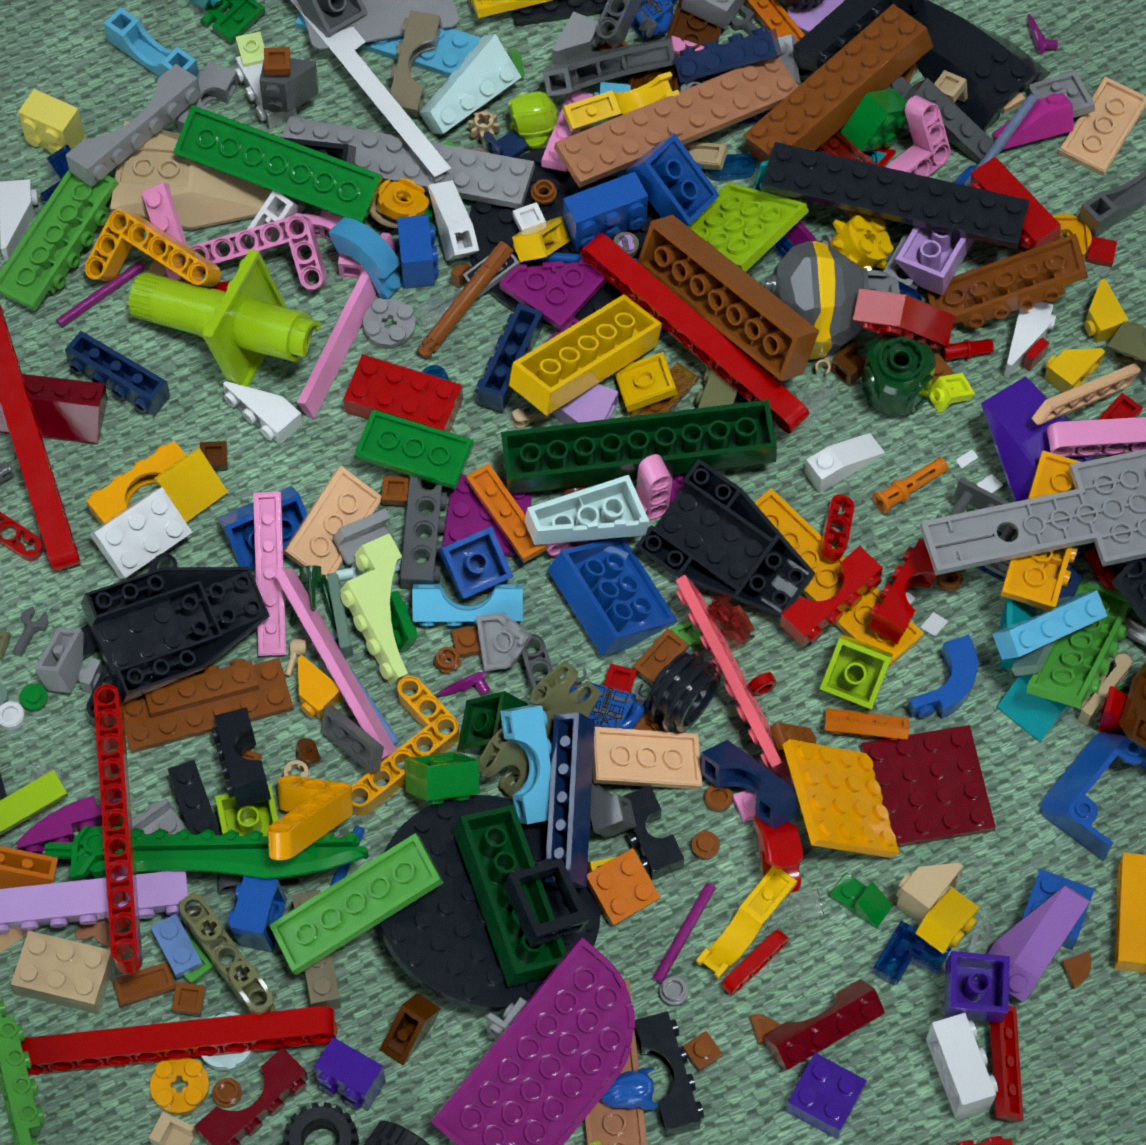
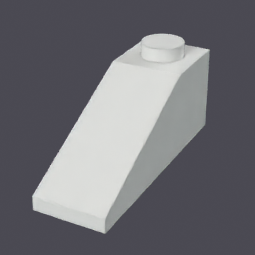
M30 179L0 182V243L4 261H8L17 248L34 216V205L39 204L38 191L32 188Z
M272 191L247 229L294 216L295 213L301 214L305 207L290 197ZM273 227L269 231V238L275 242L279 239L280 232L276 227ZM250 234L244 239L246 248L251 249L255 245V239ZM270 249L261 251V256L263 257Z
M1039 302L1030 310L1024 311L1019 309L1004 376L1009 377L1023 363L1025 353L1040 338L1043 337L1045 339L1047 330H1053L1056 315L1051 314L1053 304Z
M868 433L828 446L806 459L804 474L816 490L821 493L885 455V452L874 437Z

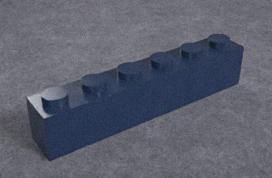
M581 713L554 715L546 859L554 861L562 858L574 887L587 888L595 721ZM553 875L545 877L546 883L558 888Z

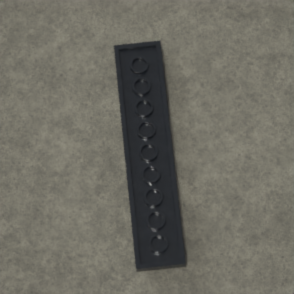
M778 142L774 143L761 189L771 193L1013 249L1018 248L1030 201Z

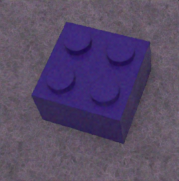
M951 951L945 966L944 1017L949 1018L966 1013L968 1020L1002 1023L1009 1012L1010 956Z
M334 1037L314 1066L317 1081L320 1084L319 1088L331 1096L337 1093L345 1098L344 1102L349 1107L358 1111L360 1108L368 1111L386 1083L383 1065Z
M814 1053L787 1103L785 1112L838 1140L865 1089L867 1080Z

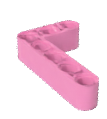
M913 96L906 103L905 114L914 144L886 167L928 177L946 163L950 157V145L938 105L922 97ZM843 209L844 214L848 216L849 213H852L853 216L862 214Z
M290 216L190 247L195 252L202 249L205 252L206 259L217 265L246 256L250 249L244 245V239L249 234L255 239V245L251 249L259 252L289 243L302 286L310 290L320 289L327 282V272L313 224L305 216ZM297 220H301L305 227L300 235L296 234L293 230V225ZM273 227H276L280 232L279 239L275 242L269 238V231ZM223 242H227L230 246V253L227 256H223L220 253L219 248ZM305 245H308L312 250V255L308 260L303 259L301 256V249ZM313 270L319 274V282L316 285H312L308 281V275Z
M1146 417L1053 423L1047 427L1050 451L1063 457L1124 454L1146 449Z
M656 454L646 457L639 464L635 489L649 521L661 517L669 508L673 480L661 456ZM596 540L546 544L547 552L551 556H556L561 550L589 544Z

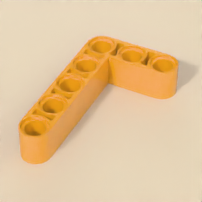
M115 210L111 213L85 264V272L89 278L111 281L118 275L132 245H134L192 284L213 287L218 284L221 278V271L216 264L140 215L123 210ZM146 231V238L143 239L144 232ZM166 244V250L163 253V246ZM185 257V258H186V262H185V265L183 266V258ZM206 270V275H205V278L203 279L202 274H203V271Z
M405 676L399 681L397 686L398 697L401 705L423 729L383 760L380 771L368 772L351 786L354 815L365 816L405 785V769L397 767L399 763L404 762V758L445 753L459 739V727L456 718L415 676ZM408 689H413L417 691V693L412 696L404 694V692ZM428 708L433 709L435 711L431 715H424L423 713H421L423 710ZM443 728H450L453 730V732L444 735L440 733V730ZM422 745L432 747L427 752H422L418 749ZM380 779L389 781L385 786H377L375 784ZM359 796L367 798L362 804L353 801Z
M284 776L277 780L279 809L289 811V813L267 828L269 857L274 860L290 859L352 816L351 785L301 776Z

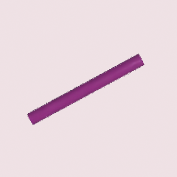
M139 260L57 318V323L63 328L145 270V265Z
M706 883L652 977L653 981L662 984L713 895L716 889L714 885Z

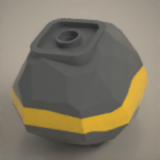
M807 241L793 246L776 265L771 277L765 278L764 287L819 330L809 359H819L836 353L863 330L862 323L854 321L853 316L859 288L869 290L867 268H860L858 264L833 247L817 241Z

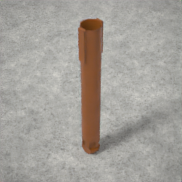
M500 241L424 338L422 341L423 345L418 346L417 352L425 359L433 356L431 353L433 351L436 352L513 253V249L509 245Z

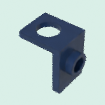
M515 130L510 131L497 141L487 131L484 133L486 149L492 154L515 158L529 148L528 143Z

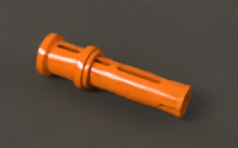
M938 457L902 481L894 480L891 482L890 487L881 492L876 491L873 493V501L883 514H887L890 512L891 507L899 502L904 503L908 501L911 493L949 471V467L942 457ZM929 472L927 476L923 477L922 479L916 482L918 478L922 477L923 475Z

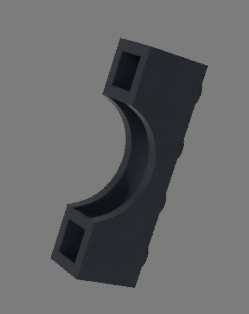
M247 707L214 715L217 727L211 729L215 744L221 743L216 745L220 762L226 761L221 763L224 779H231L225 782L229 798L235 797L238 808L270 800L271 796L262 761L249 760L242 757L249 749L256 746Z
M668 1011L636 1019L635 1034L641 1055L651 1056L662 1061L670 1070L673 1078L671 1091L658 1104V1112L666 1138L700 1129L704 1112L701 1102H695L692 1091H696L693 1075L686 1073L684 1064L688 1063L684 1046L679 1047L676 1037L680 1036L676 1020H670Z

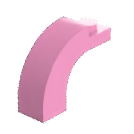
M324 210L321 211V216H316L312 213H295V215L305 216L311 220L316 237L325 238L330 241L332 239L328 232L343 219L341 216ZM297 220L294 223V232L300 235L305 227L301 220ZM339 254V276L359 278L364 267L352 257Z

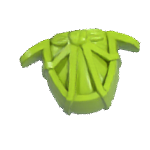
M540 91L519 93L515 98L509 100L512 121L509 123L511 131L515 130L524 138L530 149L543 147L556 125L558 109L551 98L547 96V93Z

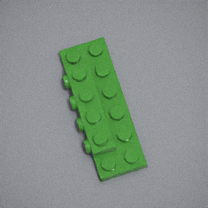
M68 170L0 271V294L36 311L48 292L54 294L56 289H62L66 283V274L70 268L78 266L81 259L80 253L83 248L89 247L93 243L94 232L97 227L103 226L107 222L109 210L106 204L111 198L114 189L118 186V181L106 175L91 187Z
M1081 582L1074 596L1097 590L1107 616L1057 639L1040 673L1032 675L1027 685L1028 694L1081 709L1085 699H1089L1092 692L1096 694L1099 692L1102 682L1100 675L1106 676L1108 674L1111 664L1109 658H1116L1119 650L1118 640L1124 641L1128 631V625L1124 623L1131 607L1119 592Z
M2 999L0 1000V1088L14 1145H38L36 1137L32 1136L39 1135L40 1125L44 1124V1116L41 1106L36 1107L34 1097L38 1096L35 1079H29L27 1069H31L28 1051H22L20 1043L25 1041L24 1032L21 1024L16 1025L14 1015L6 1017L5 1004Z

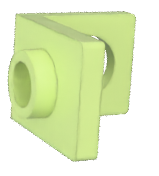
M261 32L237 36L238 55L241 56L243 67L263 63L265 47Z

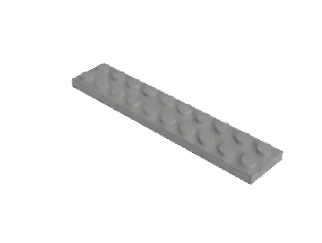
M289 116L282 135L284 138L352 145L356 147L354 165L381 174L383 176L381 183L391 179V183L398 182L399 178H406L422 186L425 192H429L428 185L453 180L462 199L516 209L523 207L535 169L534 161L430 142L451 167L446 172L434 177L400 136Z

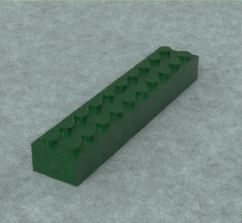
M769 400L501 432L507 488L510 494L600 484L629 475L631 480L637 479L641 461L655 454L661 456L671 475L689 473L698 459L716 470L776 462L777 444Z

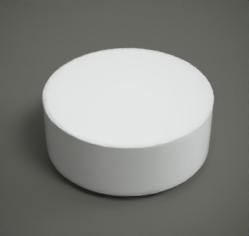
M9 701L0 706V726L2 728L15 730L23 725L25 712L19 703Z

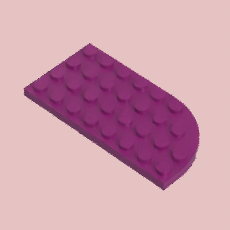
M579 937L431 1118L430 1122L457 1145H564L620 1075L632 1049L631 1043L635 1028L634 1007L626 988L627 985L615 966L583 937Z

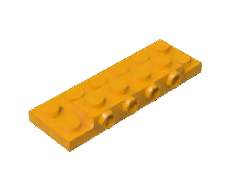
M1042 450L1028 499L1075 490L1069 467L1071 464L1081 462ZM1073 546L1011 559L1000 596L1048 611L1056 608L1061 587H1066L1070 578L1071 571L1066 570L1068 562H1074L1078 548Z

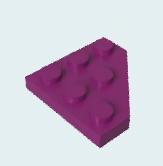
M579 259V262L575 263L557 261L542 263V266L527 267V264L516 265L499 283V287L521 304L543 311V319L562 331L608 280L584 259Z

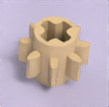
M485 110L479 113L474 112V120H468V129L471 130V138L477 137L483 143L485 141L484 133L487 131L494 138V132H500V124L497 123L496 114L492 115Z

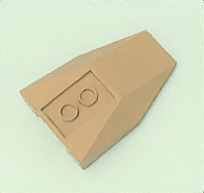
M124 121V126L127 125V124L130 123V122H129V121ZM161 130L153 135L142 147L135 150L121 164L117 165L115 179L119 184L112 194L111 213L115 210L133 212L151 223L142 192L161 183L169 184L183 230H195L253 218L258 214L272 193L271 190L175 155L173 151L180 134Z

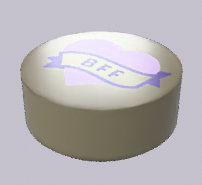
M621 232L615 236L613 241L631 257L638 253L639 240L633 233Z

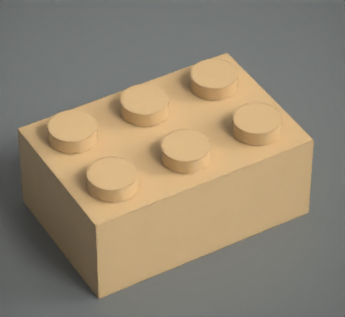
M28 930L11 986L16 995L99 1014L115 961L109 949Z

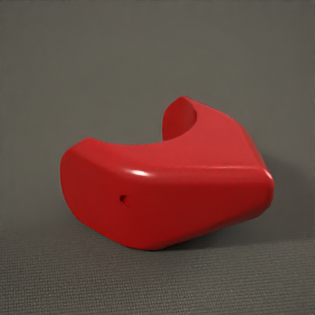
M754 815L753 823L763 876L772 867L783 870L797 880V885L787 897L793 896L801 888L799 867L803 859V849L797 826L791 822H786L776 828H772Z

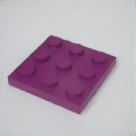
M462 475L457 489L451 488L443 546L485 527L492 526L505 557L520 558L467 483V475ZM501 479V481L507 488V480ZM533 492L511 494L526 515L527 508L531 507Z

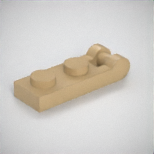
M1119 654L1116 656L1109 676L1103 675L1101 677L1102 682L1099 692L1097 694L1094 693L1089 699H1085L1078 718L1080 722L1087 726L1103 706L1109 687H1118L1126 677L1132 663L1129 655Z

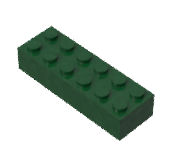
M510 805L461 816L454 829V834L507 986L511 987L547 978L567 953L563 940L560 938L530 948L503 888L509 873L519 867H525V869L535 867V862L515 806ZM541 879L522 884L538 923L541 924L554 920L555 918Z

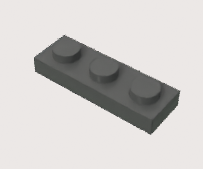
M334 706L324 708L321 732L370 773L380 771L384 746Z

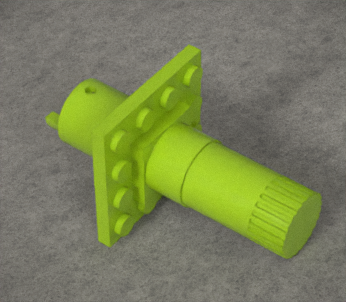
M252 249L248 251L246 257L240 262L239 269L233 280L229 282L226 292L144 272L134 281L128 298L132 317L196 334L204 338L227 381L246 387L250 386L266 355L292 362H297L302 357H305L311 342L312 331H319L322 326L320 321L311 319L308 313L287 308L260 252Z

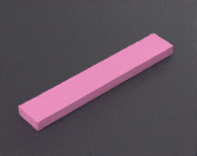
M281 492L253 493L256 584L270 615L266 621L258 626L259 657L287 656L285 592L275 577V572L284 568Z

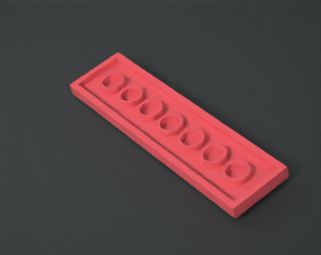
M686 575L678 578L676 582L680 589L676 592L682 603L686 604L691 611L688 615L696 628L698 627L703 634L700 636V639L707 651L710 650L714 656L712 662L717 664L716 670L727 681L724 683L727 692L740 704L736 706V709L742 720L746 721L751 729L748 732L756 745L758 744L761 750L764 751L760 754L764 764L768 769L771 768L774 774L781 776L790 774L786 756L784 753L778 752L770 725L755 696L751 693L748 683L699 588Z

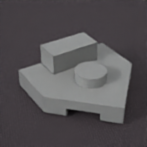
M505 612L476 616L484 671L513 667L532 638V635Z

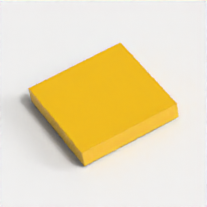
M663 352L628 364L615 372L628 412L678 394Z
M195 448L154 478L160 488L163 487L186 523L228 493L200 448Z

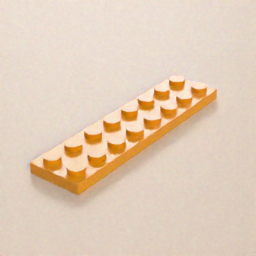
M770 488L754 503L816 573L803 594L812 601H823L835 596L842 588L838 572L840 562L845 557L842 556L838 561H830L824 558L820 553L822 536ZM877 588L873 591L868 589L854 608L848 607L842 612L843 616L835 625L848 637L892 653L893 657L889 665L890 667L924 637V632L911 621L897 645L868 629L873 620L869 617L872 608L876 602L881 604L884 600L880 598L882 593Z

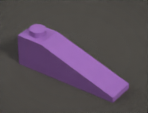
M1067 885L997 939L988 952L990 955L1010 956L1009 993L1022 1002H1025L1031 996L1090 903L1088 899Z

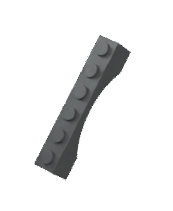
M1146 170L1129 182L1111 190L1101 191L1082 204L1078 221L1083 225L1087 224L1092 236H1099L1146 204Z

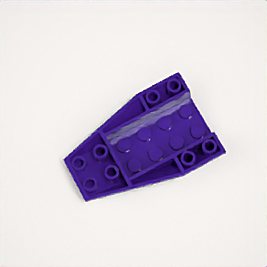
M1026 376L981 403L1014 502L1028 499L1042 450L1051 453L1047 427L1056 422L1071 421L1066 415H1062L1037 425L1032 420V417L1048 398ZM1092 455L1073 456L1067 458L1077 460L1080 462H1085L1105 458L1106 456Z

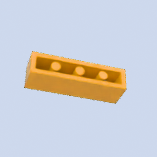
M1123 852L1118 864L1114 969L1146 973V855Z

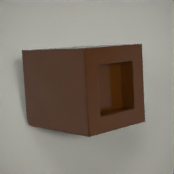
M855 340L833 357L831 371L848 387L862 377L865 360L857 354L858 343Z

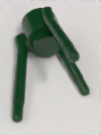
M310 565L300 567V576L298 577L305 590L309 591L310 609L312 611L316 610L315 590H319L321 585L333 629L337 630L333 606L326 584V575H322L321 566ZM292 606L290 624L294 625L297 613Z

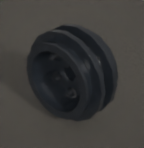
M685 651L678 654L661 670L653 683L646 701V708L650 710V720L655 723L663 721V729L668 732L677 729L683 733L688 730L704 713L718 690L721 676L716 673L717 664L710 660L704 663V655L697 651L692 654Z

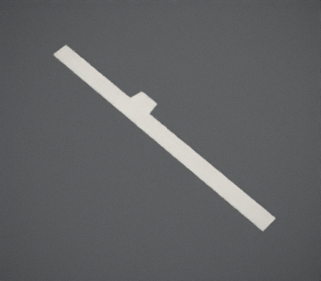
M291 0L432 175L436 177L451 169L355 50L366 41L356 29L350 27L325 36L303 14L298 1Z

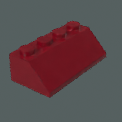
M23 374L42 438L98 445L108 401L104 383ZM0 403V433L10 434Z

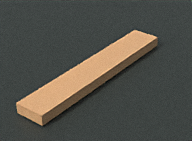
M1133 363L1046 399L1034 414L1032 420L1037 425H1041L1124 390L1135 380L1141 372V368L1136 363Z

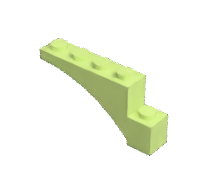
M389 533L363 544L354 554L356 557L355 561L357 567L364 574L347 581L339 591L343 604L350 609L353 615L355 627L358 631L362 632L366 639L368 651L371 655L375 656L382 677L388 680L390 686L399 683L408 672L400 657L391 622V584L395 566L402 558V555Z

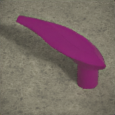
M1028 14L1027 17L1033 41L1037 49L1041 53H1044L1045 49L1057 50L1058 41L1045 39L1033 17Z
M477 672L447 686L437 694L438 696H445L459 690H467L475 685L479 693L484 696L491 689L484 680L487 675L486 672Z

